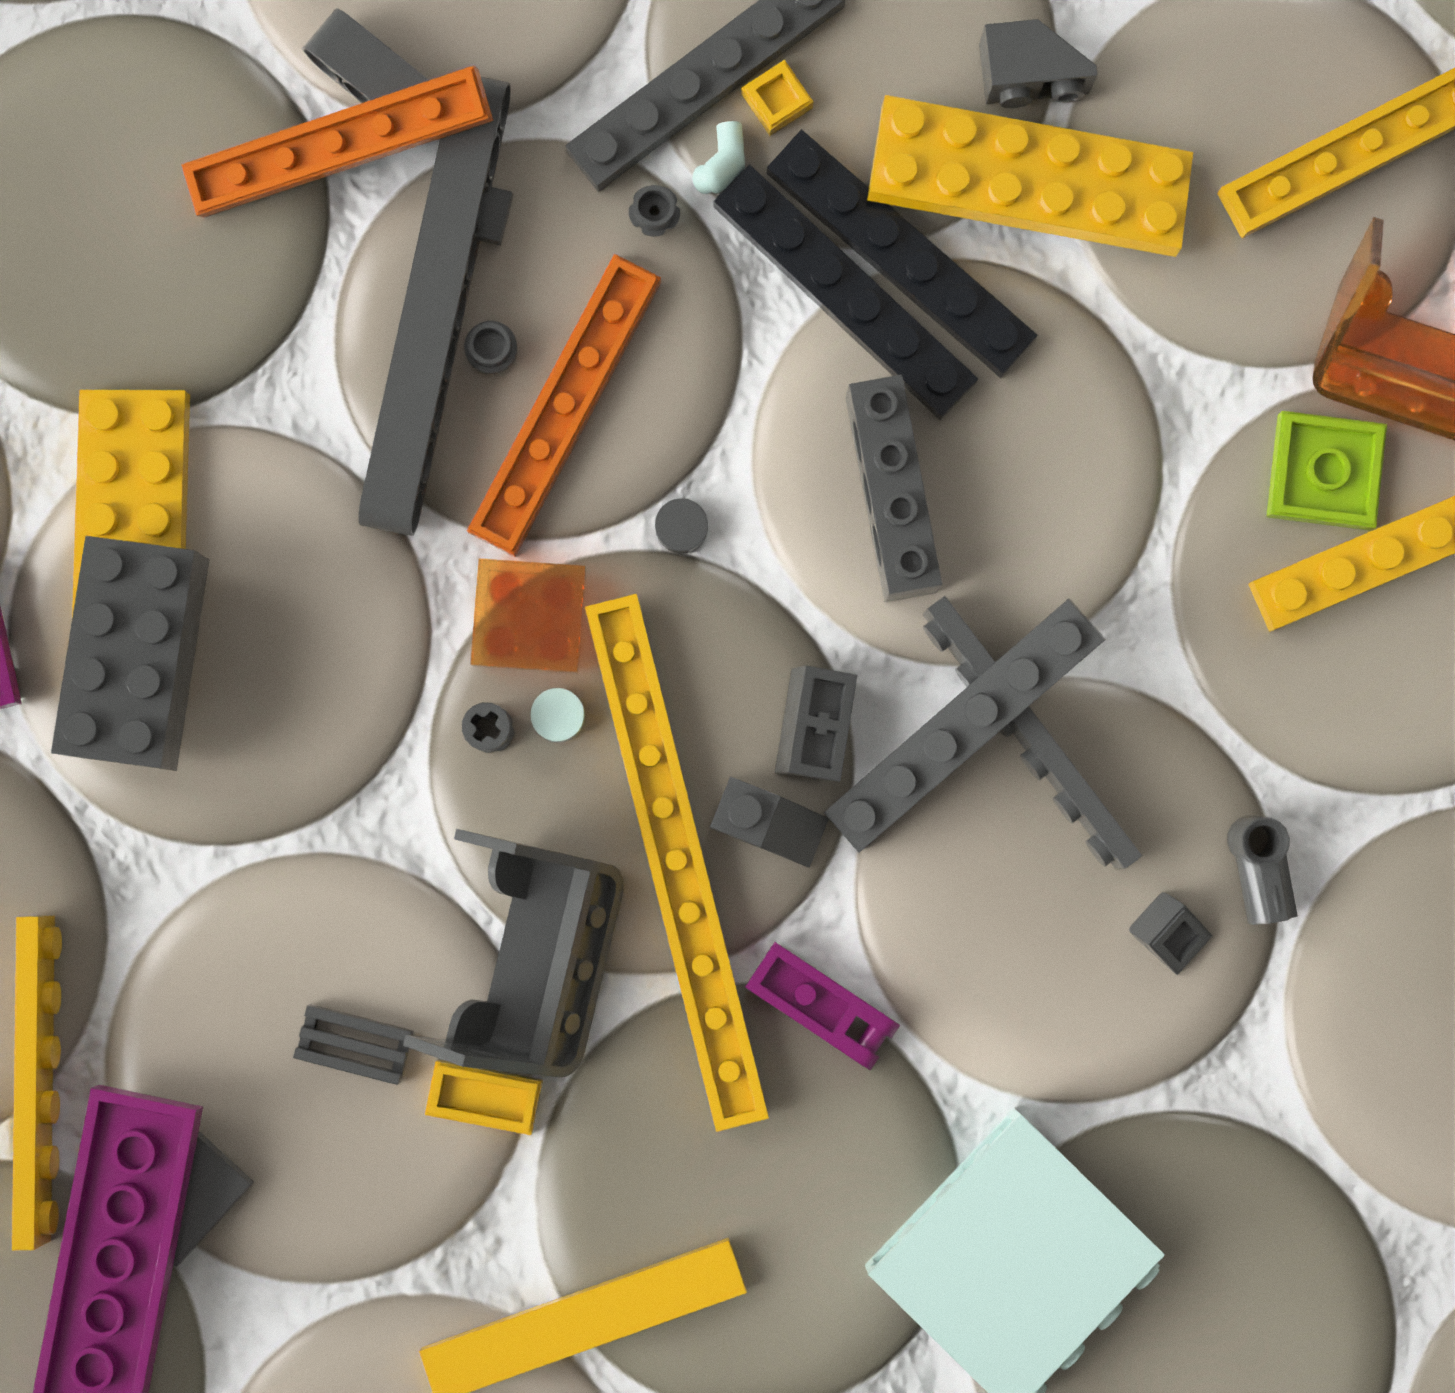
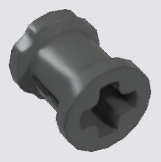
M482 702L472 706L465 713L462 720V733L465 740L472 747L485 753L505 750L515 736L512 717L500 706L493 703ZM497 715L499 718L495 725L501 730L500 735L496 739L486 736L481 742L479 738L482 730L477 727L478 721L482 717L490 721Z

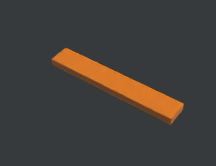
M470 66L181 164L196 216L204 218L493 121L479 69L475 66Z
M616 254L613 255L467 529L469 534L516 557L661 284V277Z

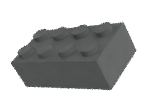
M85 536L51 754L177 771L210 559L195 550Z

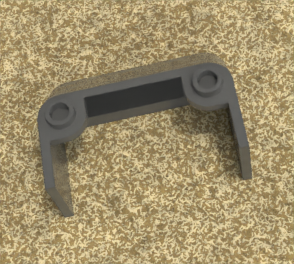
M456 829L455 840L492 849L488 865L489 883L497 893L512 897L487 1001L472 999L462 1003L451 1018L446 1040L405 1035L403 1046L462 1067L551 1077H567L579 1067L584 1057L623 895L624 884L622 875L618 868L610 864Z

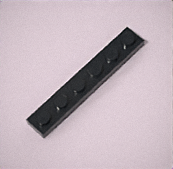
M802 129L767 166L766 174L998 377L1001 378L1035 341L1038 334L891 206L884 203L867 201L869 187Z
M750 164L713 201V207L892 376L902 374L904 387L939 420L977 383L978 378Z

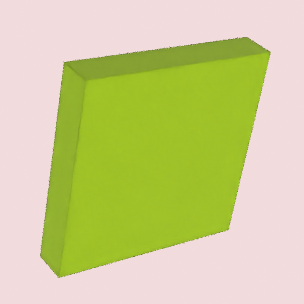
M1281 411L1277 415L1266 517L1369 531L1375 529L1377 525L1387 424Z

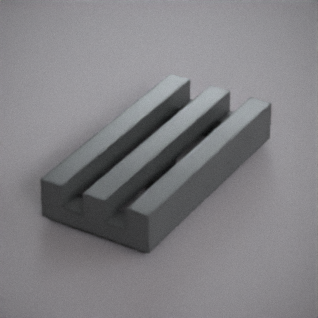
M312 1004L307 1005L304 1015L306 1018L304 1025L301 1026L298 1047L295 1048L294 1059L395 1085L401 1083L409 1048L403 1046L405 1035H413V1030ZM319 1019L399 1040L398 1048L396 1050L316 1029L317 1021ZM312 1041L394 1061L393 1067L388 1069L310 1049Z

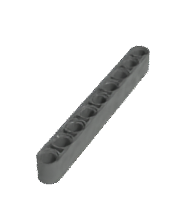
M481 77L493 121L441 138L439 141L361 495L358 515L361 526L414 536L418 527L480 239L475 234V230L481 229L479 227L481 199L483 192L488 193L489 186L492 187L511 96L509 82Z

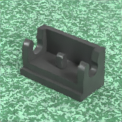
M807 665L791 669L775 773L809 777L820 781H841L858 675Z

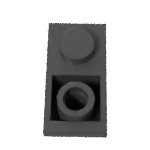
M1040 20L985 24L979 48L986 104L1000 103L1003 108H1019L1030 104L1032 100L1052 98L1055 103H1070L1080 100L1085 94L1090 93L1097 78L1096 64Z

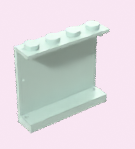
M1013 1108L865 1264L868 1275L988 1393H1045L1047 1390L1045 1382L1059 1367L1062 1370L1068 1369L1080 1358L1085 1350L1084 1340L1097 1327L1103 1330L1116 1320L1123 1309V1305L1120 1302L1134 1287L1138 1290L1143 1289L1156 1277L1160 1267L1158 1262L1165 1254L1032 1124Z

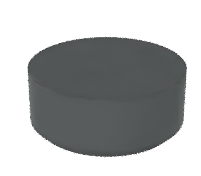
M683 498L671 500L663 505L657 513L655 519L656 535L660 543L671 552L679 554L692 552L698 549L706 539L708 533L707 516L701 506L692 500Z

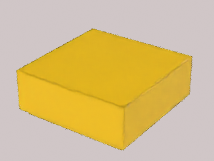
M785 60L741 87V95L769 136L813 108V100Z

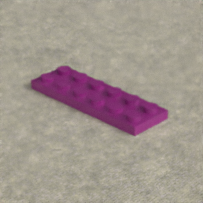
M97 1085L91 1088L33 1393H149L203 1106L104 1085Z

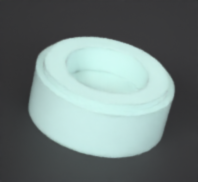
M552 688L542 692L535 699L531 708V722L534 729L543 738L552 742H565L574 738L581 731L585 722V710L582 702L574 693L563 688Z

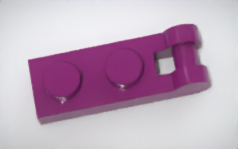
M775 941L745 985V988L870 1071L880 1058L876 1052L888 1036L892 1039L900 1027V1024ZM856 1016L869 1024L858 1042L845 1034Z

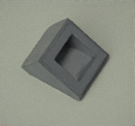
M1163 892L1156 897L1129 928L1130 933L1176 975L1183 970L1213 936L1184 904Z

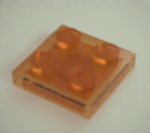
M479 558L470 665L473 667L579 674L586 566Z

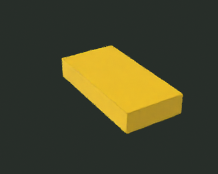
M436 1060L425 1115L532 1135L543 1080L495 1070L462 1067L448 1061Z

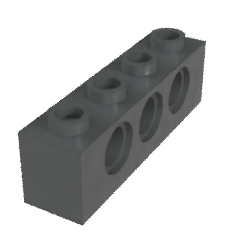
M902 374L851 383L848 386L846 403L884 602L937 593L942 586V580Z

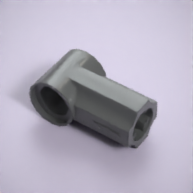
M1244 816L1237 819L1228 831L1227 844L1230 852L1236 857L1248 924H1271L1298 917L1286 855L1290 847V837L1287 829L1280 821L1270 817ZM1261 826L1266 831L1268 843L1261 853L1255 855L1250 850L1248 838L1256 827Z

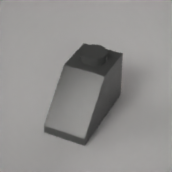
M730 776L710 828L810 868L829 818L781 796Z

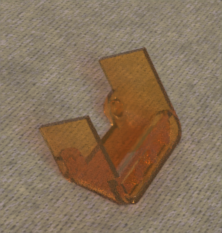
M1373 217L1339 284L1314 361L1313 385L1319 394L1328 399L1455 441V334L1386 312L1392 301L1393 285L1390 278L1383 271L1379 270L1381 267L1384 220Z

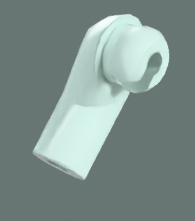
M727 121L716 126L718 152L705 165L698 166L693 173V184L700 193L709 194L713 192L719 194L723 192L745 169L743 130L740 122Z

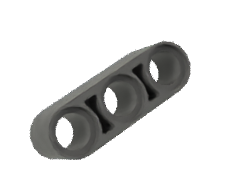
M337 8L302 47L306 56L319 69L361 103L429 81L352 17Z

